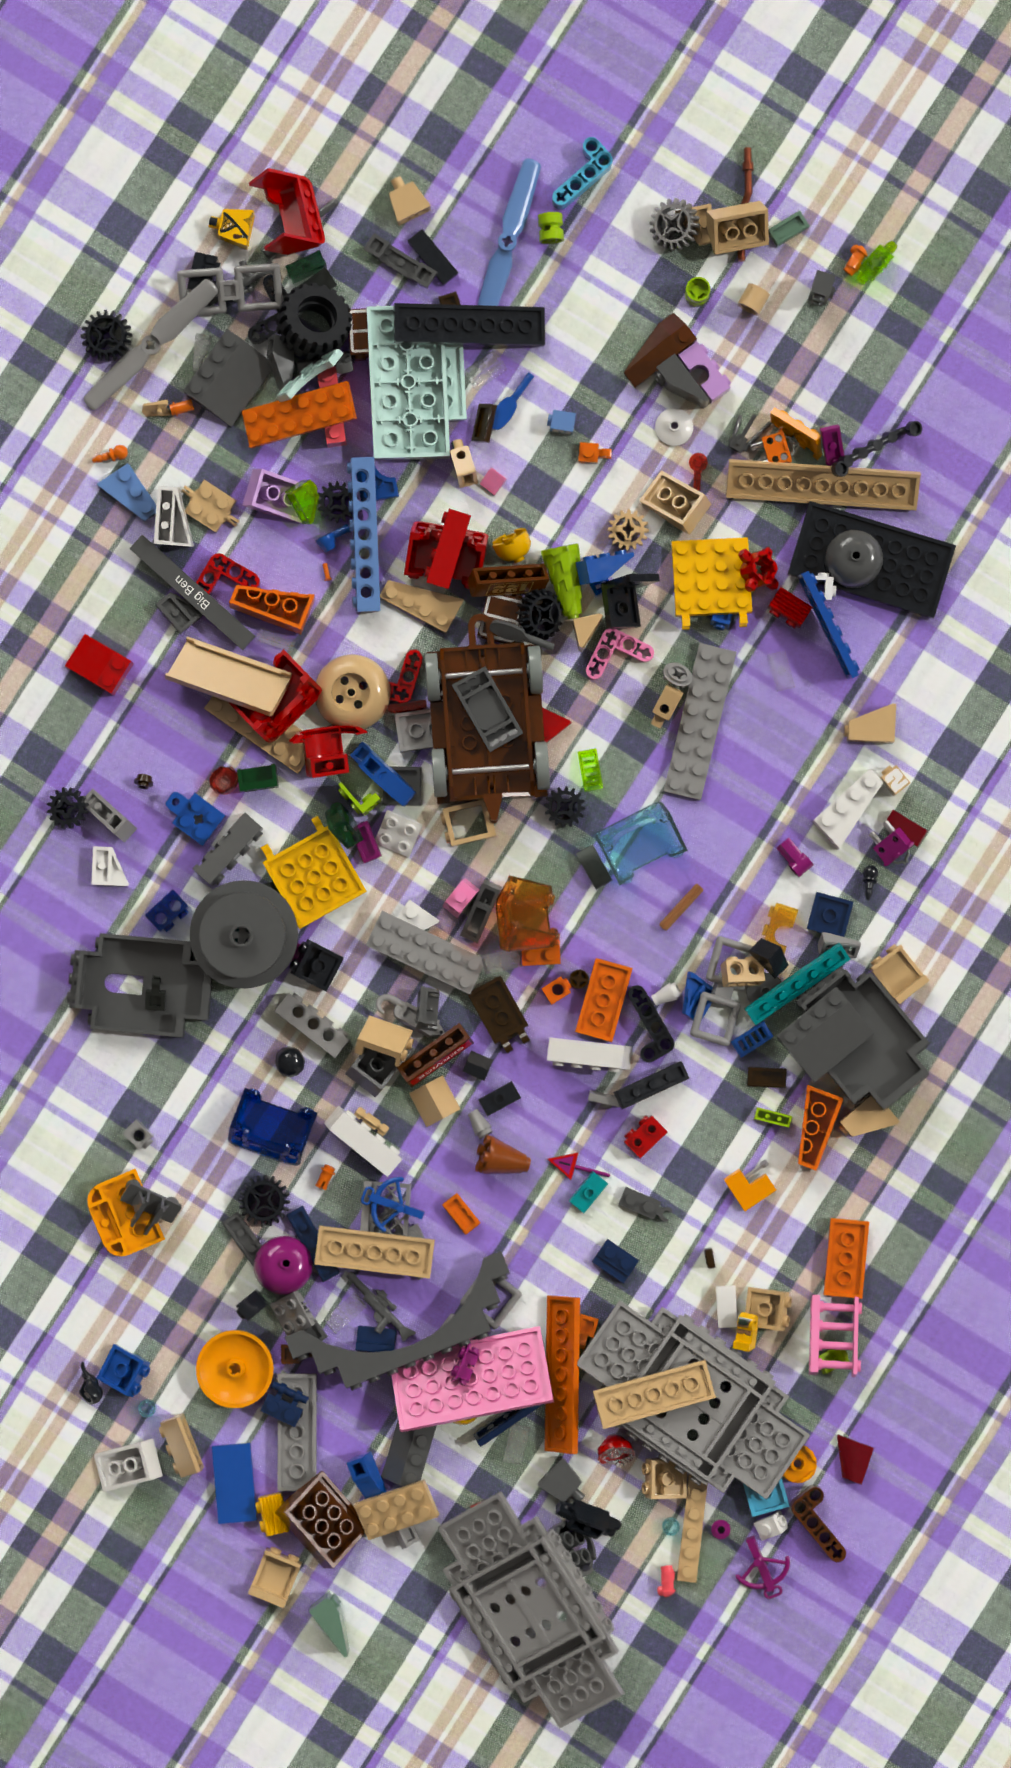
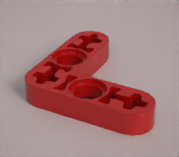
M216 553L210 558L196 583L198 585L202 583L205 587L209 588L208 591L204 590L210 595L222 575L241 586H248L247 580L239 581L246 571L247 574L245 576L249 579L255 577L256 582L255 585L252 584L249 587L257 588L260 586V579L257 574L223 554ZM220 558H222V562H223L225 565H227L228 562L231 563V564L227 567L226 572H223V570H225V568H224L223 566H221V565H218V567H215V565H216V563L214 562L215 559L219 560ZM233 567H238L240 569V575L237 577H232L230 575V569ZM206 574L214 575V581L211 584L204 582Z
M410 650L407 652L398 683L389 682L390 696L394 692V687H398L396 691L402 693L403 690H406V694L409 695L408 698L400 700L401 697L395 694V698L390 697V701L405 703L411 700L423 662L420 651ZM414 653L419 658V661L414 663V667H418L417 671L412 668H406V665H411L409 656H413ZM412 672L414 674L413 681L406 682L403 679L404 673ZM360 683L359 688L365 690L364 686Z

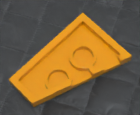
M774 407L770 412L771 423L778 429L783 430L787 436H794L799 442V446L803 449L806 447L814 453L813 457L818 460L822 456L821 435L819 432L806 427L802 421L793 419L786 411H780Z

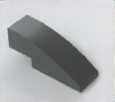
M486 879L484 880L460 936L476 943L479 942L502 886Z

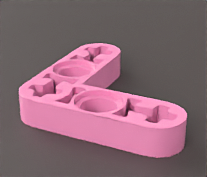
M606 629L586 667V675L592 680L599 679L615 649L641 662L651 661L654 656V650L650 645L617 629ZM614 632L616 640L612 639L609 646H613L612 649L606 645H601L602 641L606 644L608 640L606 634ZM631 640L634 643L633 649L625 650L623 642ZM637 644H640L639 649L642 651L649 649L648 653L651 656L642 658V653L637 651V655H635L633 652L636 650ZM606 649L608 657L600 659L597 656L598 650ZM595 658L598 662L604 663V666L599 664L598 671L600 673L592 676L589 668L595 667L596 662H593Z

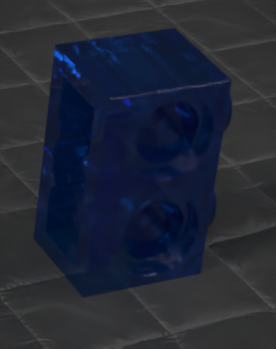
M172 889L145 916L161 933L163 931L167 933L175 926L173 923L178 918L182 919L189 913L187 909L190 906ZM177 900L180 902L181 907L178 911H173L171 904ZM163 913L166 915L167 920L164 924H159L157 916Z

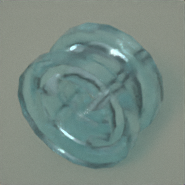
M145 1399L139 1404L138 1411L141 1416L150 1417L156 1411V1404L151 1399ZM144 1403L152 1406L153 1409L150 1410V1413L142 1410V1406H145Z
M668 1517L663 1521L662 1528L665 1534L673 1536L679 1532L680 1525L677 1519ZM669 1521H673V1524L676 1526V1529H673L671 1532L665 1527L667 1523L669 1524Z

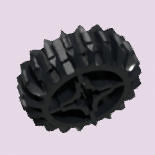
M104 310V315L97 311L98 317L95 318L91 314L90 318L92 321L85 320V324L88 327L81 328L82 331L86 332L81 334V338L86 339L82 342V345L87 346L85 350L87 353L91 352V357L94 358L98 354L99 361L103 359V356H105L106 362H109V356H112L114 361L117 360L115 355L119 354L122 357L123 353L121 350L123 349L126 352L129 350L125 344L131 345L132 343L127 339L133 337L132 333L128 332L131 330V326L126 325L128 323L127 319L121 320V314L115 317V311H112L110 315H108L107 310ZM103 322H112L106 327L97 326ZM117 325L121 328L122 332L120 341L114 336ZM93 330L99 335L96 346L92 343ZM109 332L111 338L104 339L102 333ZM108 344H112L115 346L114 348L109 350L101 349Z
M533 589L531 592L525 593V597L520 598L522 604L517 605L520 608L519 611L515 612L519 615L516 621L520 622V628L523 627L525 633L543 640L555 636V632L560 631L558 626L563 625L560 621L561 618L565 617L561 615L563 608L560 607L561 602L557 601L558 596L545 589ZM539 600L543 601L539 605L536 604V602ZM543 624L544 627L539 630L537 627Z
M265 1174L261 1181L260 1175H257V1182L251 1178L249 1179L251 1186L246 1183L243 1185L247 1191L240 1190V1194L245 1196L244 1198H238V1201H244V1204L240 1205L239 1209H246L242 1215H250L247 1218L248 1222L254 1218V1225H257L260 1220L261 1227L265 1226V1221H268V1225L272 1226V1219L276 1223L280 1222L277 1216L279 1215L284 1218L285 1214L281 1211L289 1210L284 1204H290V1200H285L284 1197L289 1196L290 1193L283 1194V1190L287 1187L286 1185L281 1188L279 1187L282 1182L281 1180H278L275 1184V1176H272L270 1181H267L268 1175ZM258 1185L271 1186L270 1190L265 1194L254 1189ZM275 1191L278 1192L280 1197L279 1208L272 1202V1196ZM250 1193L257 1200V1205L253 1211L249 1205ZM269 1193H271L267 1199L269 1205L266 1206V1204H264V1206L262 1205L258 1209L262 1201L259 1196H263L264 1198ZM262 1208H268L274 1212L273 1215L267 1217L257 1215Z

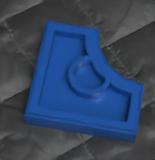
M375 467L376 501L399 497L396 477L384 476ZM358 472L356 474L357 481L365 482L366 475L363 472ZM359 491L361 502L366 501V493Z

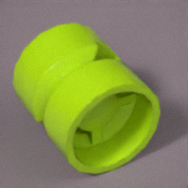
M545 212L538 215V226L541 228L539 231L540 243L556 244L564 241V231L560 228L563 225L562 213Z
M694 277L686 285L685 299L694 307L704 305L709 298L710 284L705 278Z

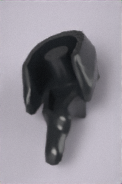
M82 1361L81 1376L86 1381L83 1382L79 1394L88 1404L93 1405L101 1400L103 1390L99 1386L96 1377L88 1373Z

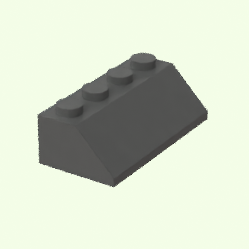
M398 1420L381 1477L401 1486L421 1481L436 1426L401 1432Z

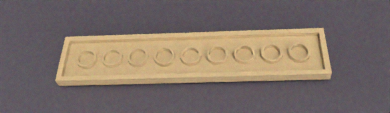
M729 459L726 498L809 503L812 501L826 505L917 511L921 473L848 467L847 475L836 477L832 474V466Z

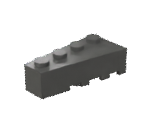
M244 813L228 830L227 836L224 835L216 843L215 849L207 852L202 859L203 863L200 866L196 864L193 870L210 885L213 886L215 883L219 885L225 878L223 874L228 869L231 871L238 863L236 859L240 855L244 856L250 850L249 845L253 840L257 842L263 835L261 832L263 828L248 814Z

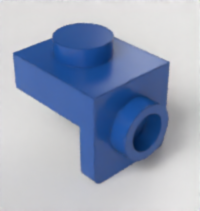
M732 614L712 615L710 625H713V628L717 630L729 629Z

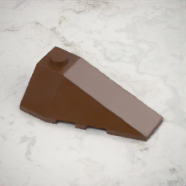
M672 313L656 326L625 370V376L634 388L638 387L655 374L658 365L673 354H676L678 357V354L694 344L697 338L686 323L675 313Z

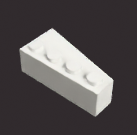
M549 1037L547 1061H553L552 1065L564 1066V1062L571 1063V1067L575 1068L590 1065V1069L593 1070L609 1067L608 1071L620 1073V1069L630 1070L632 1047Z
M338 1105L324 1122L326 1127L388 1177L402 1160L399 1156L400 1151L393 1145L388 1147L384 1143L386 1140L378 1133L376 1135L371 1133V1128L363 1121L359 1123L355 1119L356 1115L349 1110L345 1111Z

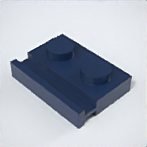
M607 1238L592 1262L624 1284L639 1260Z

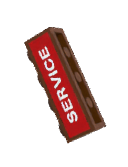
M458 1023L399 1065L397 1069L405 1081L413 1087L474 1044V1041L464 1027Z

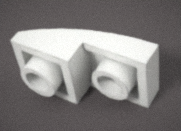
M735 1285L716 1286L718 1328L737 1327Z

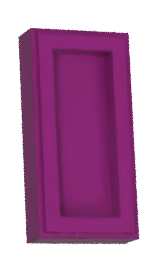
M368 821L349 828L364 864L382 856Z

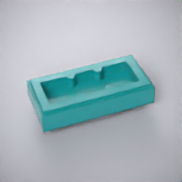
M592 1171L568 1201L585 1213L608 1183Z

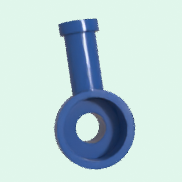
M345 524L343 527L315 541L324 552H328L336 548V538L351 531L348 524Z

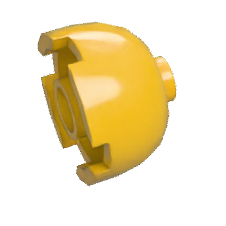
M526 528L515 529L514 533L507 536L503 534L492 542L493 549L499 558L507 562L514 561V563L524 560V555L529 552L531 547L530 536Z

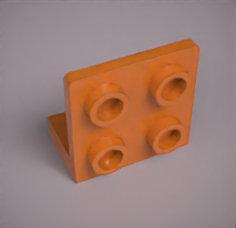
M536 937L525 938V942H521L522 966L561 964L560 940H556V937H544V941H537Z

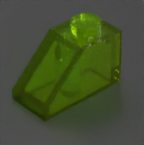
M310 479L301 480L285 491L302 524H312L314 522L319 500L317 486Z

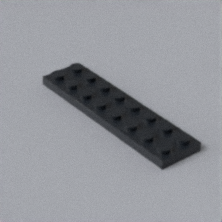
M394 303L393 305L394 343L545 346V307Z

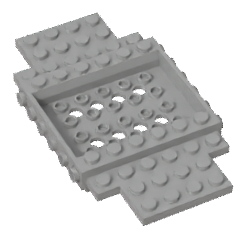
M619 1300L580 1356L577 1366L606 1387L688 1365L689 1360L693 1358L698 1361L706 1360L714 1393L720 1400V1406L713 1409L709 1405V1400L667 1411L664 1418L652 1415L615 1427L621 1429V1427L625 1428L628 1431L627 1435L635 1441L637 1438L644 1442L642 1446L651 1452L653 1450L659 1452V1458L666 1463L669 1461L673 1462L676 1465L674 1467L683 1475L685 1472L692 1476L690 1480L699 1486L701 1483L704 1485L710 1483L724 1493L735 1477L767 1499L810 1436V1434L779 1413L789 1396L774 1386L776 1381L772 1379L774 1377L766 1370L761 1372L756 1368L758 1365L750 1359L744 1360L740 1357L742 1355L741 1352L734 1348L731 1350L727 1348L724 1340L718 1336L716 1338L710 1336V1331L702 1325L698 1327L693 1324L695 1320L687 1314L676 1317L661 1307L650 1322ZM723 1381H728L731 1384L729 1392L721 1391L720 1384ZM702 1413H706L709 1416V1422L705 1425L700 1424L698 1421V1417ZM691 1429L698 1432V1438L695 1441H691L687 1437V1433Z
M502 1491L437 1527L457 1561L442 1569L452 1584L448 1589L450 1596L458 1604L462 1616L470 1624L471 1631L478 1637L482 1649L489 1655L492 1665L501 1675L502 1682L509 1689L515 1688L523 1703L539 1695L560 1729L624 1694L605 1662L606 1659L619 1652L610 1636L614 1631L613 1623L605 1615L601 1603L593 1595L591 1586L583 1579L581 1570L572 1561L570 1552L565 1549L561 1537L555 1533L554 1529L546 1531L538 1516L521 1524ZM537 1578H544L547 1583L546 1587L538 1586ZM522 1586L530 1588L531 1594L529 1596H525L521 1592ZM506 1595H513L515 1603L509 1604L506 1601ZM491 1603H497L500 1606L498 1613L491 1610ZM559 1611L566 1613V1621L558 1619L557 1613ZM542 1620L550 1621L551 1629L543 1628ZM527 1628L534 1629L536 1633L534 1638H530L526 1634ZM511 1637H518L520 1645L514 1646L511 1643Z

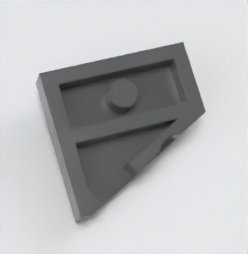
M171 592L156 604L159 611L180 635L204 616L186 599H182Z

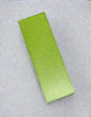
M756 1107L754 1119L790 1128L792 1116Z

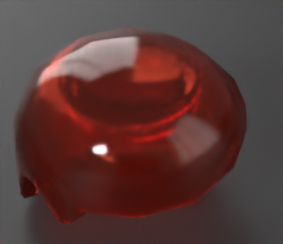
M231 766L218 767L209 777L210 787L215 793L220 795L232 793L238 785L237 772Z

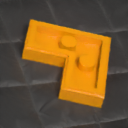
M740 1169L723 1179L744 1211H747L776 1191L766 1173L750 1184Z

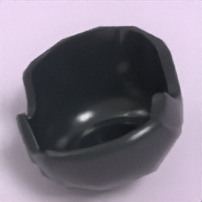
M288 1046L282 1048L276 1054L275 1065L283 1076L294 1077L303 1071L305 1059L299 1049Z

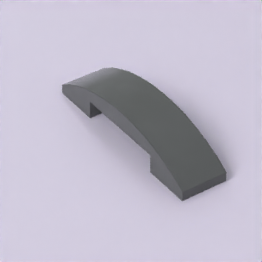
M373 233L364 247V250L377 260L422 287L428 288L438 273L424 263H420L398 250L390 242Z

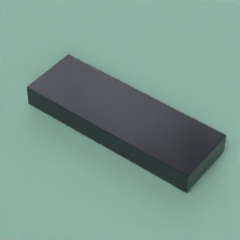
M423 229L408 240L410 246L424 263L438 272L436 277L443 285L458 275V271Z

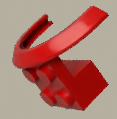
M355 725L319 727L297 732L289 740V743H303L306 774L308 777L330 776L349 773L347 753L343 752L341 733L358 735L365 734L367 731Z

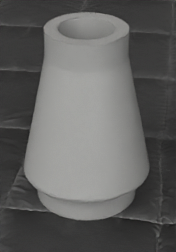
M478 1109L468 1114L474 1134L479 1139L493 1132L492 1126Z

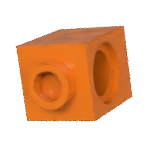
M560 976L541 989L552 1005L570 994L571 991L569 989L572 986L567 978L562 979ZM555 984L562 985L563 993L561 995H555L552 992V987Z

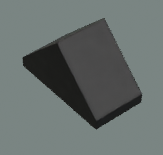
M763 938L748 951L774 979L788 967L781 946Z

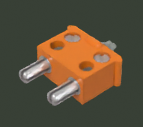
M780 430L778 433L762 437L760 442L750 444V449L753 451L764 447L767 459L763 460L765 462H773L772 460L777 458L780 463H792L791 457L795 454V448L798 445L790 436H785L783 430ZM786 439L795 444L791 454ZM772 440L773 443L768 444L767 441Z

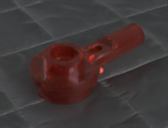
M695 453L689 459V466L694 471L693 488L700 491L701 472L708 465V459L702 453Z

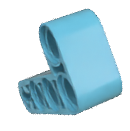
M594 137L585 139L583 154L589 162L554 191L552 203L556 209L562 210L567 208L611 169L612 156L598 139ZM589 144H593L596 146V150L588 151L586 147ZM605 158L609 163L603 166L599 163V160ZM592 171L595 175L592 178H587L584 173ZM577 183L580 185V188L572 190L570 185ZM558 196L560 198L564 197V202L562 200L557 201Z

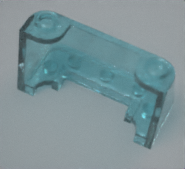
M662 802L653 803L602 829L594 836L619 886L630 883L634 877L633 871L666 854L669 857L678 858L688 851L670 812Z

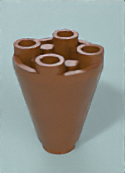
M485 1135L483 1144H479L477 1149V1155L480 1156L476 1163L475 1171L484 1174L527 1173L531 1158L501 1140Z

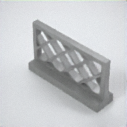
M364 1181L363 1191L366 1187L370 1186L376 1192L377 1186H380L383 1182ZM392 1183L386 1187L389 1193L385 1198L392 1195L399 1202L398 1197L394 1194L397 1190L396 1183ZM400 1183L401 1188H406V1196L403 1198V1202L405 1201V1205L410 1206L412 1184ZM367 1190L364 1197V1202H369V1197L367 1195H371L372 1190ZM362 1204L360 1230L374 1232L376 1225L371 1215V1204ZM385 1207L388 1212L381 1218L377 1215L379 1222L382 1223L384 1218L389 1214L392 1215L394 1209L390 1210L388 1207ZM404 1214L400 1220L395 1216L396 1223L390 1229L386 1225L384 1226L386 1234H393L391 1230L399 1224L403 1229L402 1236H408L409 1215Z

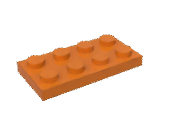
M595 958L575 1032L609 1042L613 1041L633 968Z
M830 1218L823 1295L863 1298L869 1221Z

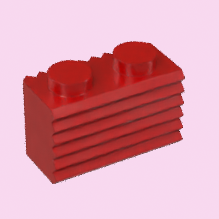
M780 587L767 608L770 609L769 613L776 618L781 616L786 620L785 623L795 629V627H801L813 607Z

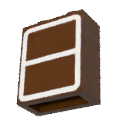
M350 309L349 313L352 314V326L349 332L351 358H355V361H365L366 358H369L367 309Z
M512 594L511 596H487L483 614L489 616L492 621L494 619H502V621H509L508 623L512 622L511 624L515 623V625L519 626L520 622L516 621L519 615L515 612L519 611L520 608L517 605L522 604L520 598L523 596L518 594ZM481 621L477 637L487 640L486 624ZM494 634V642L502 644L516 643V641L504 639Z

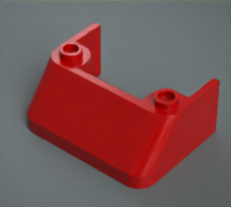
M267 168L249 182V186L264 189L266 199L270 203L279 206L285 233H282L264 247L265 251L290 255L319 247L325 242L313 186L308 178Z

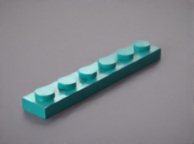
M837 943L744 1009L754 1024L757 1025L851 959L842 945Z

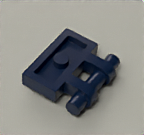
M274 1381L271 1388L278 1392L276 1396L268 1393L260 1411L296 1427L304 1410L298 1407L297 1404L299 1401L306 1404L309 1397L303 1395V1392L299 1390L295 1391L288 1388L287 1384H280ZM285 1394L293 1398L292 1403L281 1399L282 1395Z

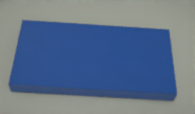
M251 1442L212 1446L218 1524L257 1521Z

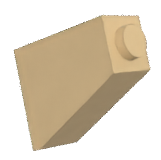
M896 704L887 705L848 721V725H844V737H847L849 742L893 744L895 742Z
M871 1095L838 1121L841 1124L839 1129L845 1136L849 1134L851 1137L900 1123L889 1108L883 1111Z

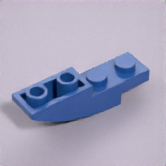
M362 741L350 755L377 785L402 806L405 807L417 793L365 742Z

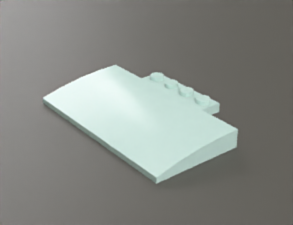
M393 306L366 307L374 459H449V421L467 419L463 344L394 343Z

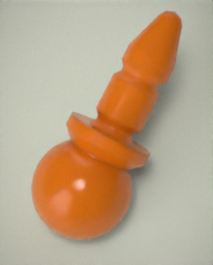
M117 445L114 449L110 448L109 452L97 455L92 459V462H103L110 459L113 462L116 459L123 460L127 457L128 450L124 445Z

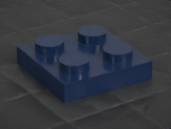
M816 892L806 929L845 937L854 902Z

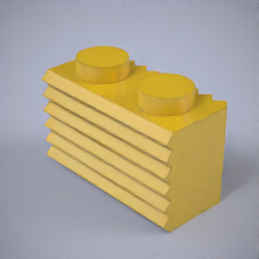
M282 1492L259 1496L258 1502H255L257 1513L262 1515L263 1521H260L261 1532H265L266 1537L289 1532L290 1530L275 1513L284 1503Z

